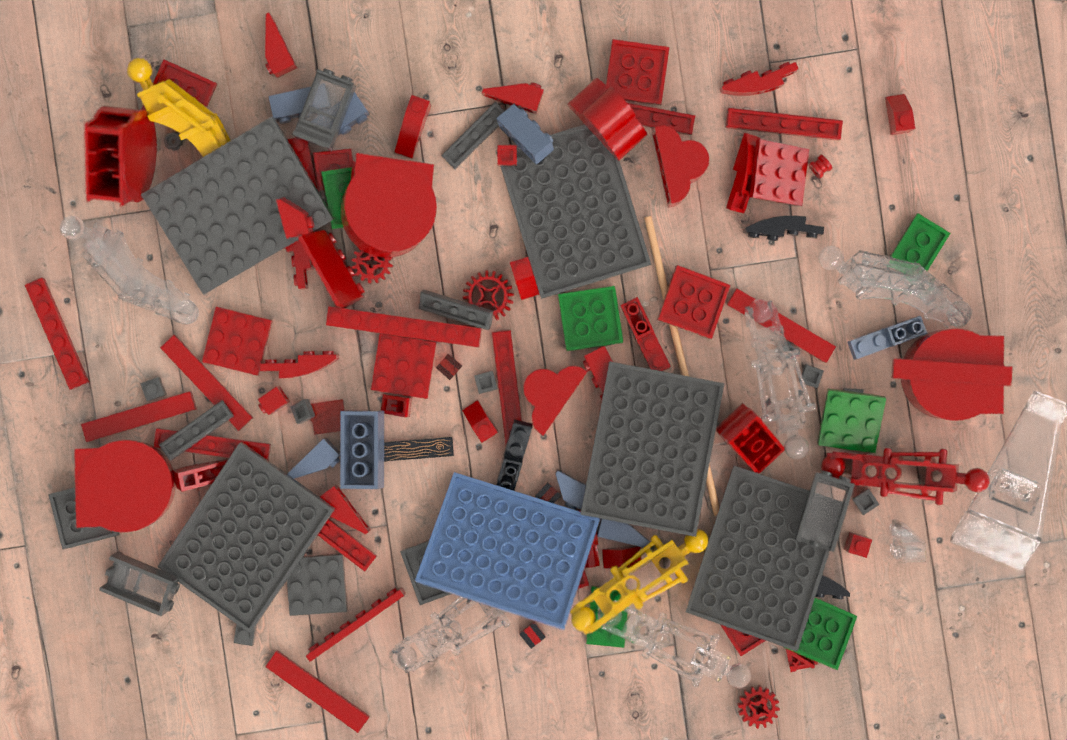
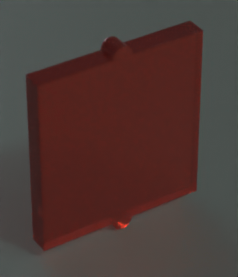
M343 399L311 404L315 417L310 419L313 423L314 435L341 431V411H345Z

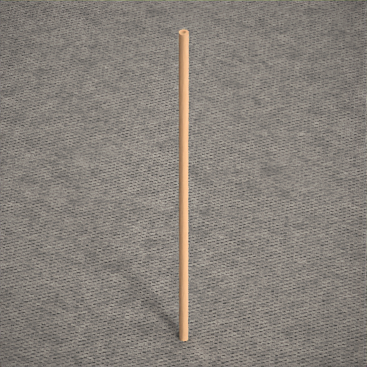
M648 216L644 220L664 301L668 285L652 216ZM669 324L680 374L689 376L678 327ZM709 464L706 485L713 514L716 516L720 506Z

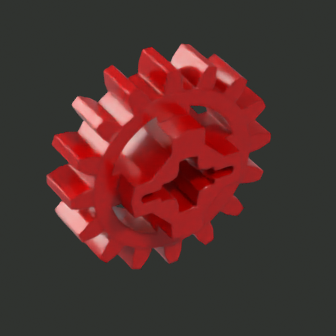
M362 250L354 252L357 258L351 259V261L356 263V265L352 266V269L358 270L355 273L356 276L362 275L361 281H365L367 278L369 284L372 283V280H375L378 284L379 278L386 280L384 275L391 274L388 268L394 267V265L389 263V261L393 260V257L384 258L385 261H382L379 257L370 254L362 258L366 253ZM374 258V261L379 264L373 265V268H371V265L366 262L372 261ZM360 265H363V266L366 267V269H367V272H366L367 275L362 271ZM383 268L381 273L375 275L377 270Z
M758 685L757 690H755L753 686H750V692L744 690L745 696H739L742 703H737V706L742 709L738 713L739 715H744L741 719L743 722L748 720L750 727L754 723L757 729H759L760 724L766 728L767 722L773 724L772 717L778 718L775 711H780L779 706H776L779 700L774 698V692L769 693L767 687L762 690V687ZM767 699L770 700L771 708L766 705ZM761 704L763 708H757L756 710L754 705L759 706ZM746 705L751 709L750 715L746 712Z

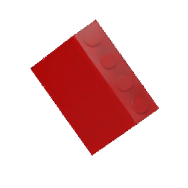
M321 230L298 237L337 307L346 309L365 298L363 295L365 290L360 282L356 283L354 279L355 272L351 266L347 267L344 261L346 256L342 249H337L335 245L337 240L332 232L328 233L326 230Z

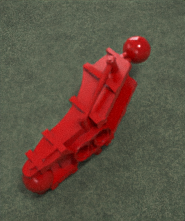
M885 448L883 456L833 451V453L827 452L826 457L821 463L822 471L832 473L831 477L839 479L845 472V462L842 458L853 459L852 476L845 477L851 479L850 483L859 486L880 487V495L882 497H886L890 493L935 501L936 505H943L944 492H956L957 484L966 485L972 492H982L987 489L990 483L988 473L981 468H972L967 473H960L959 464H946L948 452L946 449H940L939 452H892V449ZM902 456L925 457L924 461L903 459L904 457ZM934 457H939L938 463L936 462V459ZM898 464L926 466L925 484L896 482L902 476V470ZM871 465L876 468L875 476L868 474V467ZM890 467L896 470V476L893 479L887 475ZM935 470L942 474L940 481H935L932 477ZM900 488L918 489L921 490L922 494L908 493L898 490ZM932 491H936V496H930Z

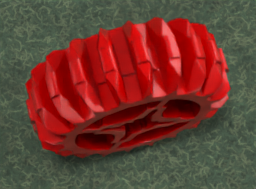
M485 270L484 277L478 272L479 279L476 280L474 276H471V279L474 281L473 284L468 281L466 282L470 289H463V292L468 293V296H463L462 299L469 300L468 303L480 307L486 303L491 304L496 309L493 311V316L498 321L499 317L497 314L501 313L503 317L506 316L503 312L504 308L507 311L511 310L506 305L507 303L513 304L514 302L508 299V297L514 296V293H508V290H511L513 287L512 285L505 286L509 280L505 279L502 282V274L495 278L496 271H493L492 275L489 276L488 270ZM494 281L498 285L492 289H486L481 282ZM477 287L481 292V298L474 304L473 291ZM482 289H484L485 292L488 291V293L490 291L493 292L491 297L493 298L492 300L495 302V304H493L491 301H488V299L487 301L484 300L485 295ZM503 289L504 301L500 306L496 302L495 296Z

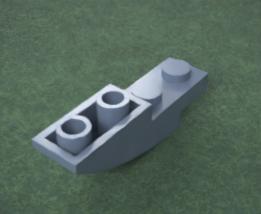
M917 316L868 333L847 343L853 360L925 335L927 331L922 317Z

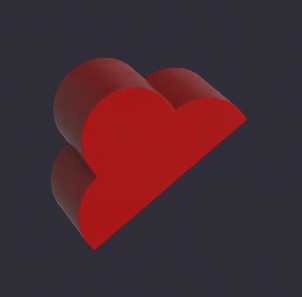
M598 78L590 82L567 103L569 108L618 161L647 136L646 130L636 119L634 111L624 98L613 88H608Z
M658 126L654 128L652 136L668 208H671L684 200L689 193L691 183L699 180L709 166V154L701 143L694 140L682 141L680 135L674 129L667 126Z
M568 366L560 370L558 374L549 369H538L528 375L524 382V395L529 403L535 406L532 413V423L538 433L543 436L545 435L588 371L578 366Z
M744 403L739 405L716 427V432L758 474L786 450L760 417Z

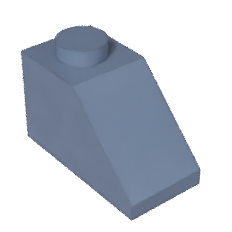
M557 469L556 477L563 500L566 501L565 505L574 510L576 508L581 509L586 484Z

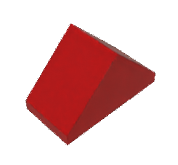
M383 394L381 411H384V414L408 418L411 413L412 398Z
M630 546L602 549L604 569H611L614 566L619 568L639 552L640 547ZM641 556L629 564L627 568L641 561Z

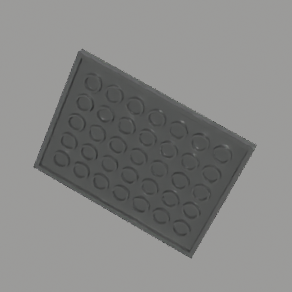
M273 116L141 194L203 295L299 240L298 237L300 236L286 239L277 199L285 197L306 210L309 216L313 218V231L335 219Z
M585 124L550 135L553 139L552 145L554 150L537 165L517 146V166H500L541 299L651 265L620 161L609 152Z
M609 361L581 515L696 537L724 383Z
M241 442L157 567L174 576H180V584L244 630L251 633L336 508Z
M733 466L685 612L798 651L830 553L828 550L795 540L810 491ZM814 493L809 511L838 519L842 501ZM808 514L805 524L834 532L836 522H830L827 519Z

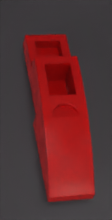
M786 62L780 65L779 69L774 72L771 69L762 73V77L759 76L758 71L752 73L749 70L741 74V78L735 81L731 78L723 82L720 92L734 96H752L771 92L781 88L784 85L782 79L796 73L799 68L796 62L792 64Z
M745 132L743 134L733 166V170L737 171L726 209L745 214L749 201L756 140L761 139L758 136Z
M297 240L283 249H286L288 253L294 252V255L291 256L292 266L296 268V274L293 276L294 285L298 286L300 290L309 289L307 270H313L314 265L301 242Z
M638 297L620 305L650 369L665 371L671 368Z
M303 351V355H298V363H296V359H284V363H277V359L265 360V363H260V371H279V379L305 376L331 365L339 359V355H334V351H322V355H315V351Z

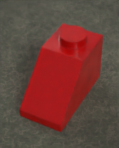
M906 95L885 97L891 135L909 133L916 129L913 109Z
M285 197L276 200L286 239L309 234L313 231L314 221L306 210Z
M525 257L510 262L521 300L540 295L529 258Z
M478 400L462 410L481 443L499 432Z

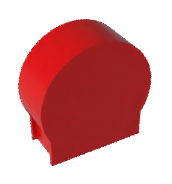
M102 106L97 110L93 119L84 123L86 202L98 199L120 202V206H124L129 202L138 203L143 200L141 194L148 191L151 187L157 159L156 129L154 122L148 118V111Z
M356 153V161L352 162L351 181L341 203V220L347 236L359 249L373 256L392 258L410 252L421 243L432 229L437 213V202L432 188L434 164Z
M965 329L932 331L918 338L909 347L903 359L1004 366V336H980L975 332ZM901 379L903 391L909 402L918 411L927 416L943 420L962 421L976 417L979 414H1004V386Z
M120 440L110 442L100 448L74 449L76 528L103 527L115 532H133L158 521L171 506L176 490L173 468L167 457L160 450L154 448V446L141 441Z

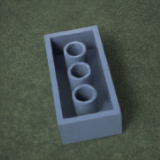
M341 411L340 489L384 488V411Z

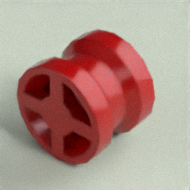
M822 154L817 157L815 162L812 161L808 164L810 170L819 179L824 176L826 171L829 172L833 169L831 163Z

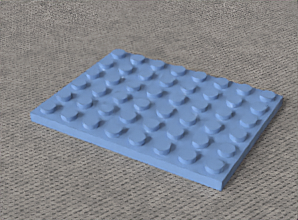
M454 472L415 581L565 630L600 518L581 515L579 511Z

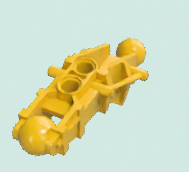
M134 58L129 62L127 66L128 76L133 81L140 83L143 89L142 92L137 93V96L141 98L148 111L150 121L166 125L181 133L179 134L180 139L187 138L203 157L231 141L217 113L214 114L170 79L153 85L150 79L152 67L147 60Z
M697 529L696 537L685 535L684 543L678 547L673 540L664 545L657 535L652 536L651 542L619 568L616 566L611 568L610 572L614 578L573 606V609L570 611L573 627L585 635L589 632L592 633L610 619L615 618L631 604H634L636 609L640 610L644 606L643 602L680 582L685 584L688 578L681 570L683 566L689 564L685 556L690 552L700 553L704 551L709 542L707 534L703 530ZM655 545L658 550L652 552L650 548ZM644 553L647 554L646 558L639 561L629 569L627 568L629 564H631L634 560L638 559L641 555H643ZM663 558H668L671 562L670 566L666 569L660 566V561ZM653 562L662 576L640 590L641 582L632 574ZM675 573L678 578L672 580L670 576ZM629 579H635L637 582L634 590H629L626 586ZM664 581L667 582L666 585L662 586L649 595L646 594L648 591H650ZM614 590H618L621 594V598L617 602L612 601L610 598L611 592ZM594 600L605 615L598 621H596L594 611L586 607V605Z

